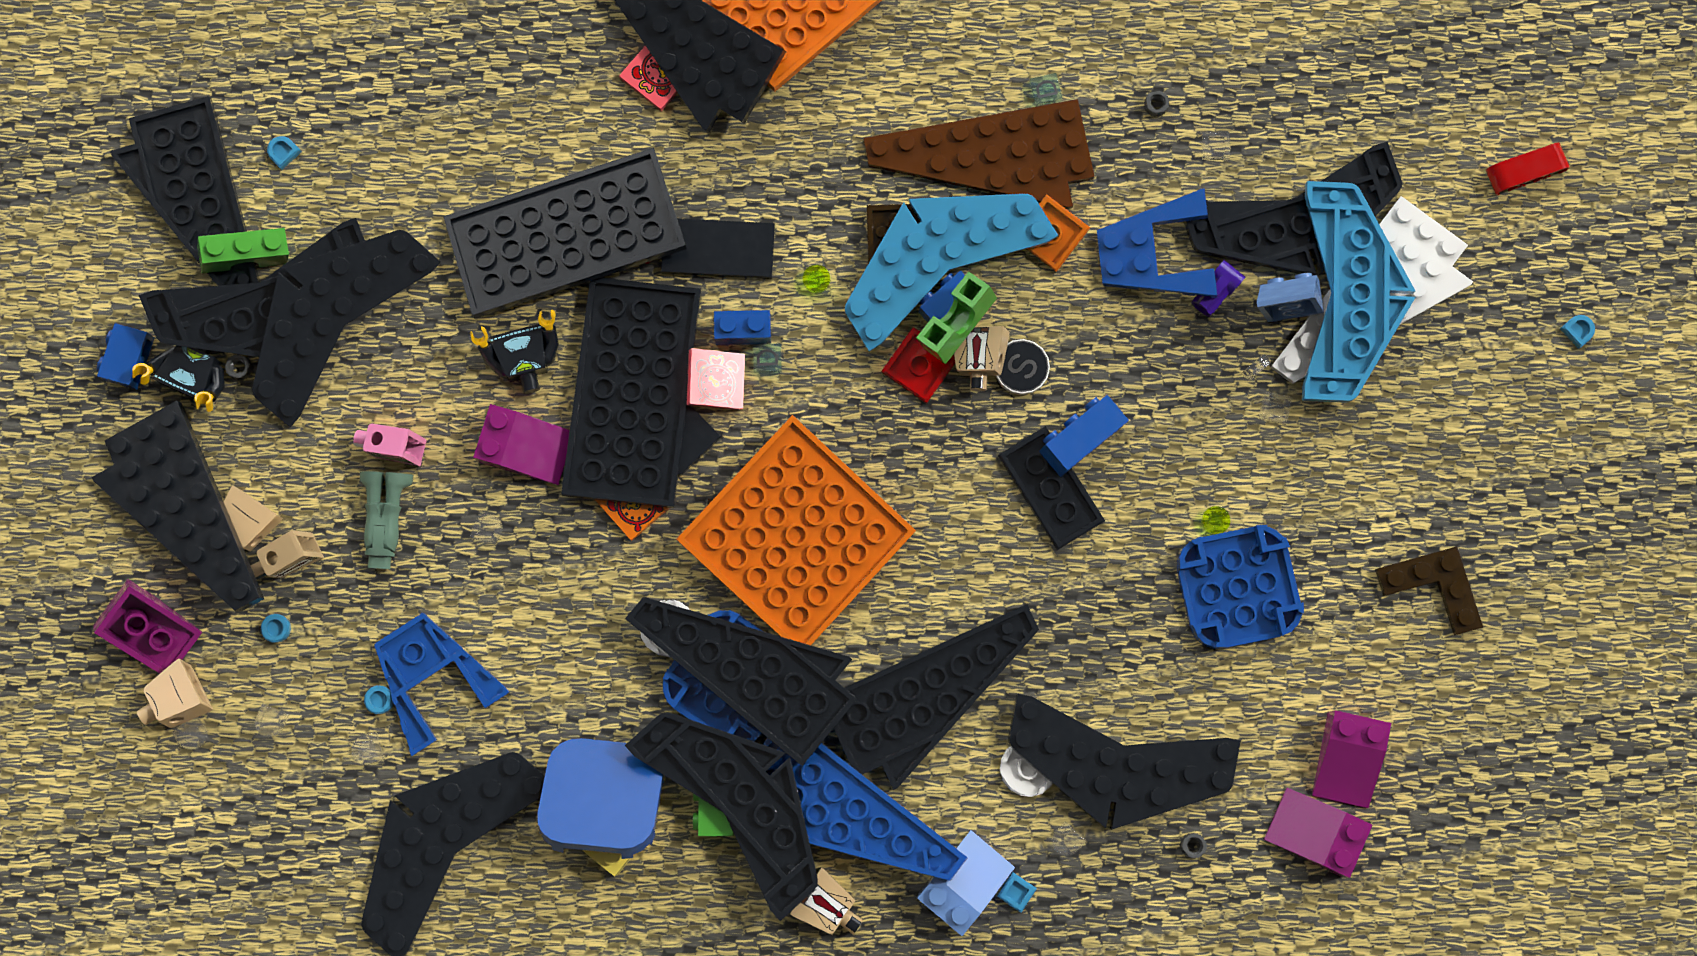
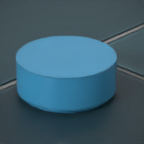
M280 614L267 616L261 624V633L270 642H282L287 639L291 632L289 620Z
M385 686L371 687L364 697L366 708L374 714H385L394 704L391 691Z

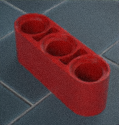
M1558 142L1496 163L1485 171L1495 195L1498 196L1501 191L1507 189L1512 191L1524 187L1527 182L1533 181L1535 183L1547 179L1556 172L1561 174L1570 169L1562 146Z

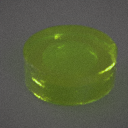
M811 265L804 271L803 285L809 292L818 294L824 292L829 287L830 274L824 266Z
M1212 506L1201 517L1202 527L1206 532L1213 535L1223 533L1230 525V515L1224 508Z

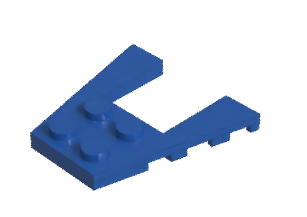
M1205 189L1197 190L1097 230L1103 286L1135 290L1148 289L1154 290V292L1165 293L1166 291L1182 293V295L1210 296V298H1218L1214 268L1158 276L1153 226L1208 218Z
M421 613L374 644L385 679H387L393 703L396 706L401 721L403 733L407 739L411 756L435 742L437 738L407 691L453 661L484 708L510 693L500 681L425 613Z

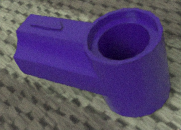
M1225 260L1214 271L1218 298L1196 295L1191 301L1197 310L1208 317L1217 310L1223 300L1230 296L1246 278Z

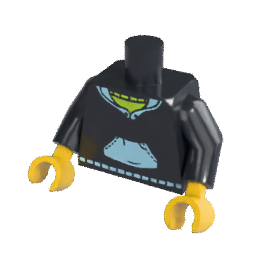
M551 310V320H545L542 317V311H540L538 316L539 324L490 336V341H487L488 334L482 326L481 330L484 333L482 338H475L473 332H470L472 342L479 345L478 350L485 364L499 377H507L510 383L520 380L524 394L540 390L537 375L548 373V366L554 362L559 347L556 326L553 325L556 318L554 310Z
M176 345L168 348L145 364L139 363L134 365L132 369V378L142 375L141 384H148L151 375L153 376L152 379L158 383L195 399L196 409H199L200 405L206 404L207 412L213 410V402L216 401L225 389L224 370L221 367V362L209 355L211 350Z

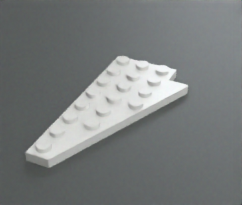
M1400 196L1379 225L1416 291L1414 294L1390 293V296L1416 297L1400 324L1466 289L1473 281L1453 267L1468 245ZM1330 289L1322 299L1324 313L1310 315L1270 367L1292 384L1306 376L1330 299Z

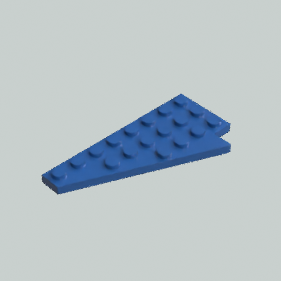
M769 738L762 744L784 752ZM822 743L803 766L786 753L766 771L770 776L786 760L791 759L808 839L812 845L948 881L952 880L968 859L967 856Z

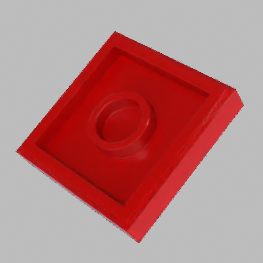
M913 327L881 373L927 404L956 364L955 356L952 355L948 362L944 364L922 347L916 339L920 331Z

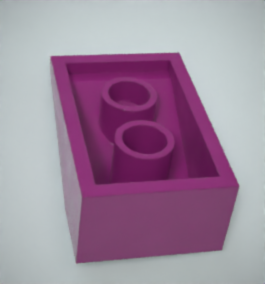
M490 404L473 458L481 464L559 485L565 466L570 430L517 411Z
M129 579L126 580L93 625L96 635L159 674L177 659L182 660L202 634L199 628Z
M1337 710L1328 711L1312 796L1369 808L1387 751L1392 723Z
M1286 787L1264 840L1334 874L1350 878L1373 825L1347 812Z

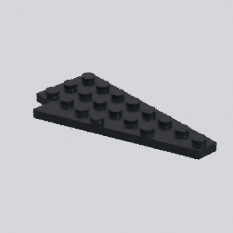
M175 401L104 440L114 465L94 475L92 480L234 611L242 612L264 600V596L183 404Z

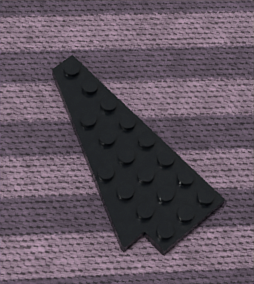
M615 0L702 129L710 132L721 111L726 112L745 124L787 52L702 0Z
M210 96L129 118L135 144L111 150L110 153L199 264L198 236L247 232L216 112ZM255 262L238 263L231 266L228 271L207 273L217 286L260 282Z
M643 597L625 618L801 766L806 763L857 700L854 695L836 681L852 661L849 656L647 597Z
M1023 605L845 687L857 700L837 723L834 730L851 767L863 775L882 766L892 789H897L1038 632L1039 628L1028 605Z

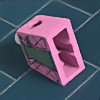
M369 424L367 431L357 430L353 440L354 446L362 447L364 452L375 458L419 467L421 466L426 445L425 438L409 429L378 424Z

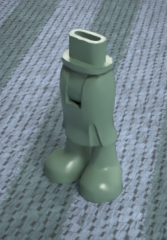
M360 471V482L366 487L367 504L364 505L366 509L364 544L366 548L365 555L369 556L368 568L390 569L391 557H395L393 552L396 550L399 539V513L402 508L399 506L402 490L412 485L414 476L412 474ZM384 481L386 485V503L380 502Z

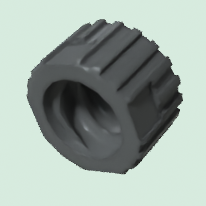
M1162 91L1151 92L1145 99L1144 108L1150 116H1163L1170 105L1168 96ZM1154 99L1161 100L1163 107L1156 110L1152 107L1151 101Z
M239 354L230 356L225 365L226 373L231 378L239 381L247 379L253 370L251 361ZM238 361L243 362L245 370L235 373L234 365Z
M1188 833L1184 835L1180 842V850L1186 857L1196 859L1206 853V841L1198 833ZM1191 839H1196L1200 844L1198 851L1194 853L1189 851L1187 847L1188 841Z

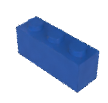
M1108 395L1101 400L1095 397L1083 407L1086 410L1083 415L1079 417L1075 413L1063 423L1066 427L1063 431L1058 433L1054 430L1042 440L1045 445L1039 452L1060 477L1129 421Z

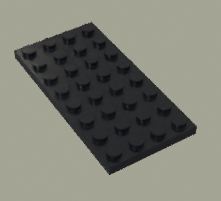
M654 147L443 216L474 319L687 249Z
M598 278L590 281L561 491L562 496L666 508L675 507L687 411L689 350L695 348L701 288L609 278Z

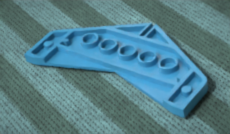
M1307 181L1305 183V200L1331 295L1302 386V401L1347 403L1359 395L1416 298L1390 296V293L1414 294L1416 291L1360 188L1352 183Z
M1030 194L908 199V202L921 221L918 224L903 202L845 305V314L868 352L880 346L923 297L951 269L1030 247L1034 248L1045 245L1057 238V232L1037 200Z

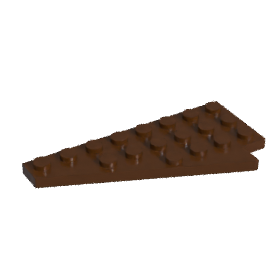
M1078 99L863 138L869 167L999 195L1030 194L1038 203L1047 194L1065 209L1073 208L1068 184L1092 180L1095 177Z

